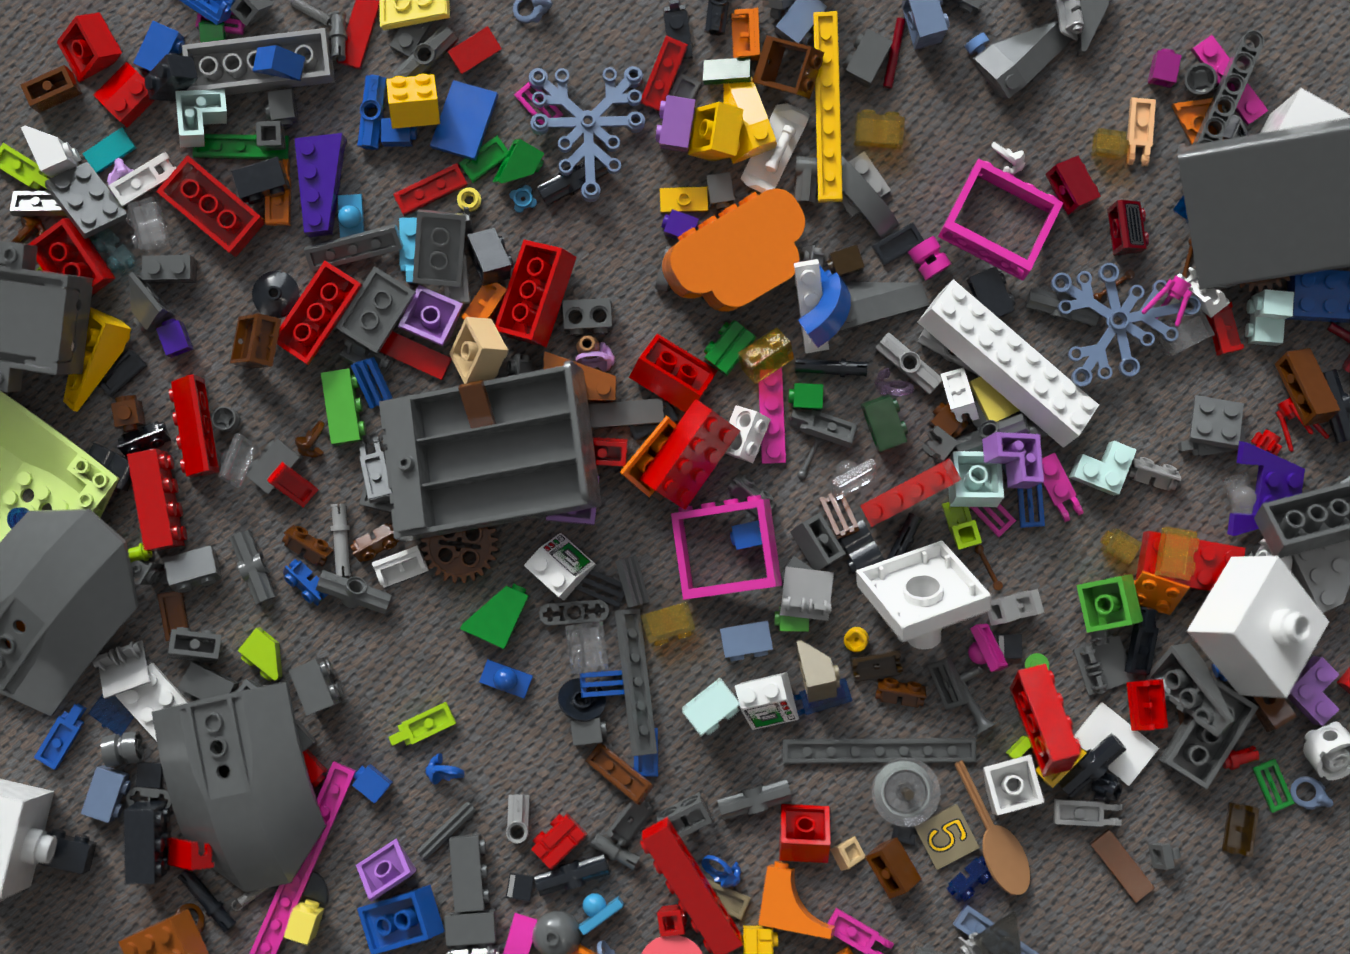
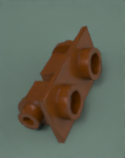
M393 522L390 524L385 523L373 530L376 537L373 540L370 534L367 533L353 541L354 543L350 545L353 551L352 554L360 563L374 559L377 553L383 550H390L400 542V540L394 539Z
M292 525L284 532L285 536L282 539V542L285 543L284 546L297 554H300L303 548L307 551L303 557L316 566L320 565L323 567L328 560L326 557L334 551L326 541L314 538L301 526Z
M890 677L878 679L875 699H879L880 702L896 704L898 696L902 697L901 705L915 708L924 705V700L927 697L926 687L915 681L902 683Z

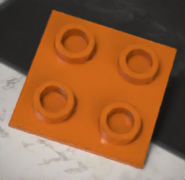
M1142 571L1138 579L1134 580L1139 605L1153 608L1167 615L1172 614L1189 589V586Z

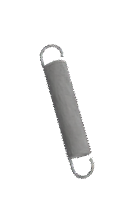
M303 0L290 1V5L326 26L328 25L327 21L329 18L331 19L330 15Z
M271 887L245 892L237 898L242 906L240 909ZM234 900V901L232 902V904H231V907H232L233 910L238 911V910H236V909L233 908V903L236 901V900Z

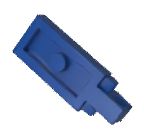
M79 703L74 704L69 713L64 711L61 716H58L34 758L51 769L57 770L82 729L84 722L80 719L87 708Z

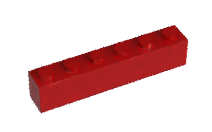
M666 817L643 830L640 843L644 852L647 855L651 854L653 857L656 871L659 874L663 873L667 879L666 885L672 894L676 893L679 898L680 908L684 914L688 913L690 915L692 927L696 933L700 932L704 937L703 943L708 952L727 954L742 946L740 930L669 818Z

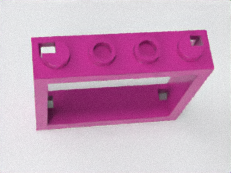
M978 159L938 237L1023 281L1031 271L1064 202L1051 194L1038 190L1030 183H1025L1015 178L1013 174L994 167L990 162ZM977 176L1049 213L1027 259L955 223Z
M761 495L747 497V502L739 503L738 499L724 500V505L716 506L715 502L701 504V509L693 510L692 506H688L684 510L679 507V512L671 513L683 600L782 586L770 499H761ZM757 508L767 578L693 588L683 519Z

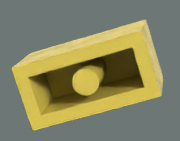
M306 899L305 902L301 901L292 909L284 938L308 945L316 937L325 908L319 907L320 903L314 900Z

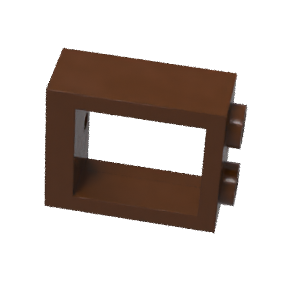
M766 35L752 82L810 99L825 52L807 45ZM785 49L806 54L796 88L775 83Z
M259 313L238 317L230 364L252 369L273 367L281 319ZM239 339H242V344L238 343Z

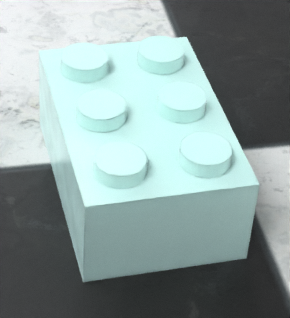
M718 678L684 705L682 712L700 735L705 732L709 735L719 727L718 721L723 717H726L728 720L739 711L737 706L740 703L722 679Z

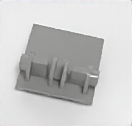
M785 567L780 615L828 621L829 613H831L830 602L834 572Z
M142 640L138 642L132 641L129 645L123 647L118 646L116 650L110 649L108 653L98 654L93 660L94 667L99 668L104 699L150 683Z

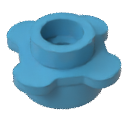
M525 185L523 188L510 192V198L515 203V211L521 213L528 207L534 208L537 201L531 194L532 188Z

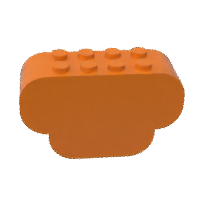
M769 189L759 195L754 192L738 202L739 207L733 204L718 214L720 218L717 219L714 215L698 225L699 230L696 231L695 227L684 232L678 237L679 242L666 252L662 261L663 275L671 289L677 295L687 299L703 296L706 303L713 309L721 312H730L790 279L795 274L794 263H799V252L794 242L800 238L805 228V216L795 197L783 189Z

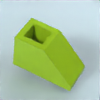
M261 627L255 628L238 649V652L242 654L241 659L250 666L255 664L260 668L261 671L259 673L265 679L278 681L282 678L279 642Z

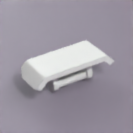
M788 103L776 105L769 122L776 138L777 146L775 149L750 158L740 178L748 187L761 193L776 188L810 118V114Z

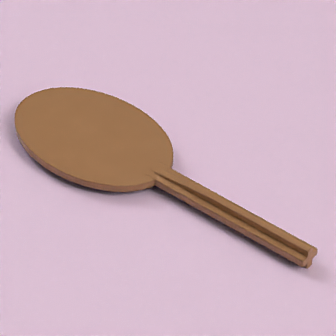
M963 760L956 762L954 765L986 828L983 836V854L989 872L1005 892L1011 895L1025 893L1030 883V868L1021 844L1008 829L999 825L994 826Z

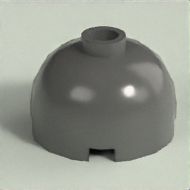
M554 910L544 914L537 920L533 928L532 941L539 954H573L581 943L582 932L573 915L566 911Z

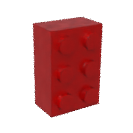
M62 218L28 244L38 246L36 261L43 271L94 278L92 281V296L116 279L90 239H84L69 218Z

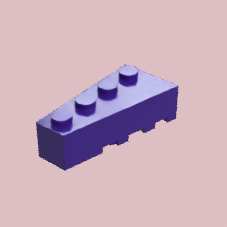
M343 133L294 138L304 233L308 237L333 235L346 138Z

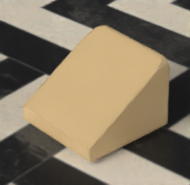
M855 836L830 849L841 871L850 869L865 859V854Z

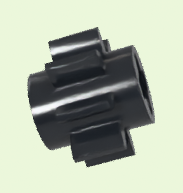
M1105 772L1104 776L1092 782V791L1096 792L1094 798L1107 804L1110 803V799L1116 801L1122 793V784L1118 783L1120 778Z

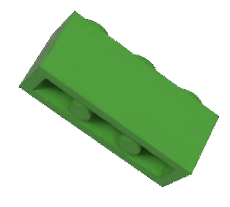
M348 368L321 373L331 444L336 446L362 441L363 435H366V426L364 421H360L359 412L363 411L361 398L356 396L355 388H359V383L353 371Z

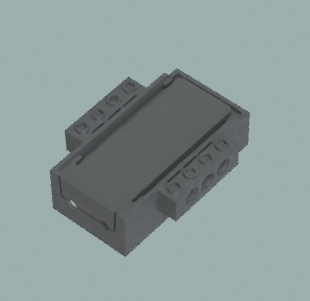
M0 240V391H21L23 370L56 375L82 374L93 289L92 281L94 278L35 270L38 246Z

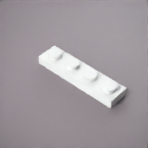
M818 259L794 263L800 318L813 310L822 297ZM801 325L805 353L829 350L828 341L817 348Z

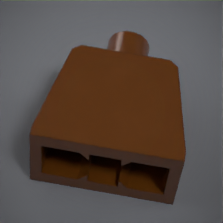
M1250 696L1247 698L1259 706L1255 714L1266 732L1275 730L1297 717L1284 698L1267 697L1271 705L1263 701V696Z

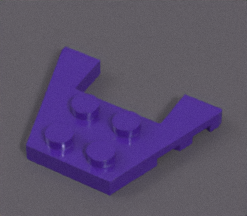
M1239 441L1236 463L1259 466L1252 514L1230 513L1227 534L1237 536L1259 529L1254 517L1263 503L1302 494L1305 469L1250 443Z

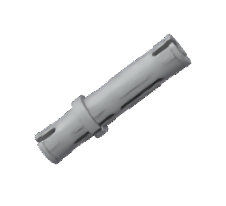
M331 504L333 526L330 527L334 536L336 575L342 576V566H344V576H351L347 530H350V526L347 525V505L340 504V514H338V504Z

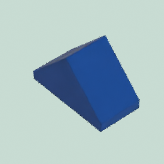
M277 45L258 47L253 72L301 81L305 57Z

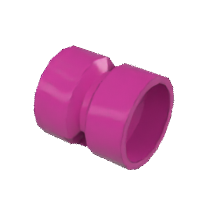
M935 236L924 240L908 251L913 262L920 265L919 271L925 281L952 265L946 253L940 252L941 246ZM934 255L937 260L928 265L925 260Z

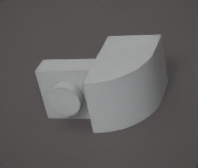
M1038 589L991 600V610L987 611L990 624L993 626L1044 613Z

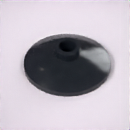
M270 271L263 274L255 282L252 290V300L257 310L263 315L275 318L288 315L300 296L296 281L289 274L282 271ZM273 289L278 290L276 297H271L270 295Z
M575 678L567 681L560 688L558 704L567 717L576 721L587 722L598 718L602 714L606 705V697L581 698L580 678ZM601 687L586 688V692L603 691ZM581 701L584 705H579L577 702Z

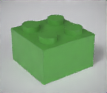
M1133 574L1077 585L1087 633L1143 622Z

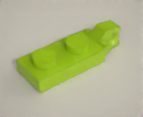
M3 143L0 147V169L32 189L39 190L41 186L46 188L45 181L48 178L46 174L40 171L38 164Z
M446 701L402 722V724L398 725L400 732L388 738L392 746L403 740L407 746L456 724V721Z

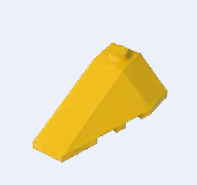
M752 76L751 82L723 84L724 103L744 109V123L739 136L740 147L737 155L730 157L733 164L775 149L777 146L776 138L754 82H752Z
M90 307L83 373L68 374L63 402L76 412H78L121 355L126 343L130 339L131 328L123 321Z

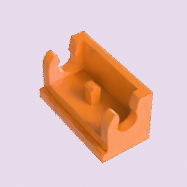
M758 8L734 10V13L731 14L733 58L751 57L752 61H757L760 58Z
M498 283L482 285L461 318L464 320L466 317L492 319L502 304L507 289Z

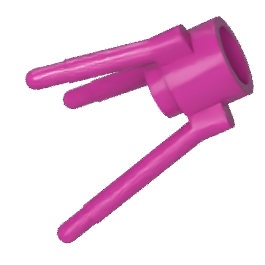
M1175 275L1173 280L1169 279L1165 287L1142 310V314H1146L1166 292L1169 295L1161 306L1168 305L1173 297L1178 300L1183 297L1175 322V326L1178 327L1183 318L1188 300L1193 294L1189 290L1192 284Z

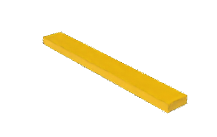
M813 12L814 48L825 52L822 66L815 81L818 203L843 202L838 12Z

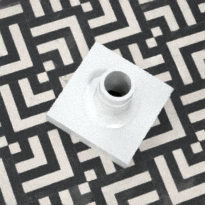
M942 540L856 570L858 588L902 642L908 641L911 646L918 649H931L937 646L941 641V630L943 627L991 610V594Z

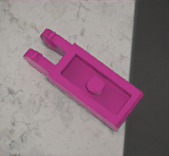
M1054 452L1042 458L1043 485L1054 506H1057L1064 522L1070 520V515L1062 502L1070 499L1075 513L1078 515L1083 514L1084 512L1076 498V493L1056 453Z
M837 907L827 923L835 926L834 936L864 954H883L871 948L875 940L890 949L894 946L893 942L879 935V932Z

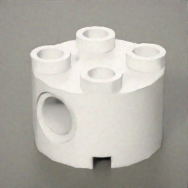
M1335 721L1306 733L1303 752L1320 777L1323 778L1324 776L1327 780H1337L1350 774V733L1346 728Z

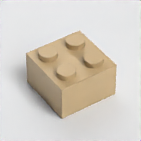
M466 317L449 355L464 384L480 380L495 379L503 360L507 356L508 349L492 319Z

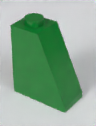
M514 583L512 587L505 586L466 620L460 629L505 649L530 595L525 594L527 589Z

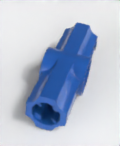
M366 75L363 103L360 106L361 119L357 146L368 150H379L381 118H384L383 110L387 78L379 75ZM369 109H378L374 117H367Z

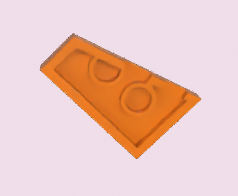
M1213 98L1173 103L1171 105L1191 145L1195 140ZM1218 104V110L1223 113L1222 104ZM1209 125L1208 131L1212 135H1217L1216 128Z

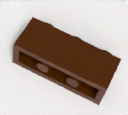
M1311 348L1286 352L1275 363L1304 426L1328 422L1340 411L1337 400Z

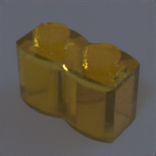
M862 110L855 117L853 145L901 149L903 146L905 117L899 116L897 112H886L885 115H879L874 110Z

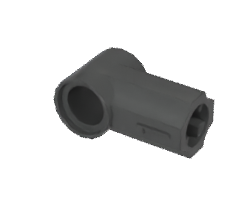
M796 156V171L794 175L796 177L795 199L799 204H815L816 183L818 179L817 157Z

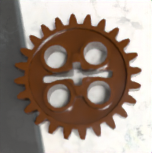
M488 527L478 528L480 536L475 541L469 540L467 536L469 530L456 532L451 538H447L445 535L423 538L421 541L427 543V546L421 548V551L428 552V555L423 560H431L432 563L428 566V569L436 567L435 576L444 573V581H447L450 576H452L453 583H457L459 577H461L463 583H467V576L476 581L475 573L478 572L481 576H484L483 568H492L488 561L497 560L495 556L491 555L493 551H499V548L493 546V543L499 541V538H492V534L497 530L489 529ZM459 538H462V542L481 545V549L463 547L458 551V547L441 545L439 541L458 542ZM445 548H449L453 555L452 559L448 562H444L440 556L441 551ZM469 551H473L477 558L476 562L472 565H468L464 560L465 554Z

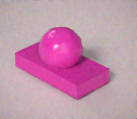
M986 623L971 627L970 630L976 642L969 646L968 656L970 660L980 665L987 663L991 672L1007 668L1006 659L989 625Z

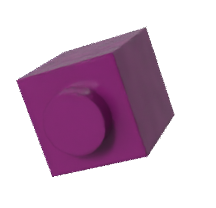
M1171 49L1158 50L1153 55L1148 83L1171 88L1176 83L1182 55L1175 54V51Z

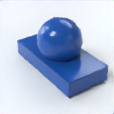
M487 659L479 682L525 699L533 675Z

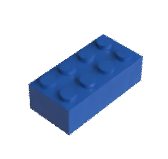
M1325 270L1289 276L1290 281H1287V291L1294 292L1293 316L1287 319L1350 323V271Z

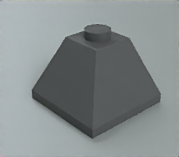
M132 271L129 274L131 312L136 317L134 322L142 331L147 330L153 333L156 328L162 326V323L169 320L174 314L150 284L143 281L141 276Z

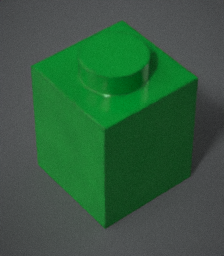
M794 383L793 389H789L788 403H793L792 409L822 410L824 384Z

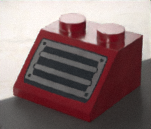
M1117 200L1107 209L1113 256L1141 253L1149 245L1148 232H1144L1143 224L1146 221L1145 209L1141 208L1140 201Z

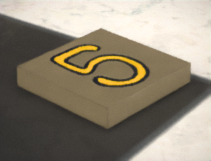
M957 804L914 825L936 870L980 848Z

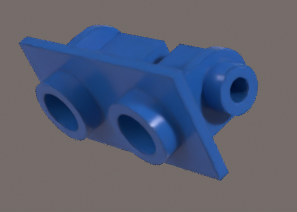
M294 559L289 564L291 569L287 565L284 568L285 581L292 587H298L302 591V597L311 604L313 602L318 606L321 597L324 599L328 594L316 590L319 577L315 576L309 581L307 578L313 572L301 560L298 562Z

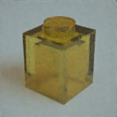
M1098 128L1093 135L1091 156L1120 160L1128 152L1129 140L1126 139L1127 132Z
M1115 528L1111 532L1107 530L1100 541L1103 546L1100 550L1124 564H1130L1142 543Z

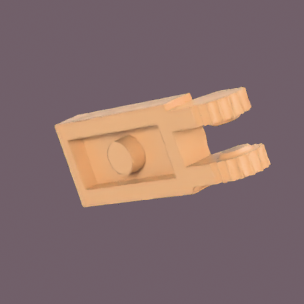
M1130 99L1127 165L1134 164L1136 147L1143 148L1141 165L1148 166L1150 149L1153 146L1155 99Z

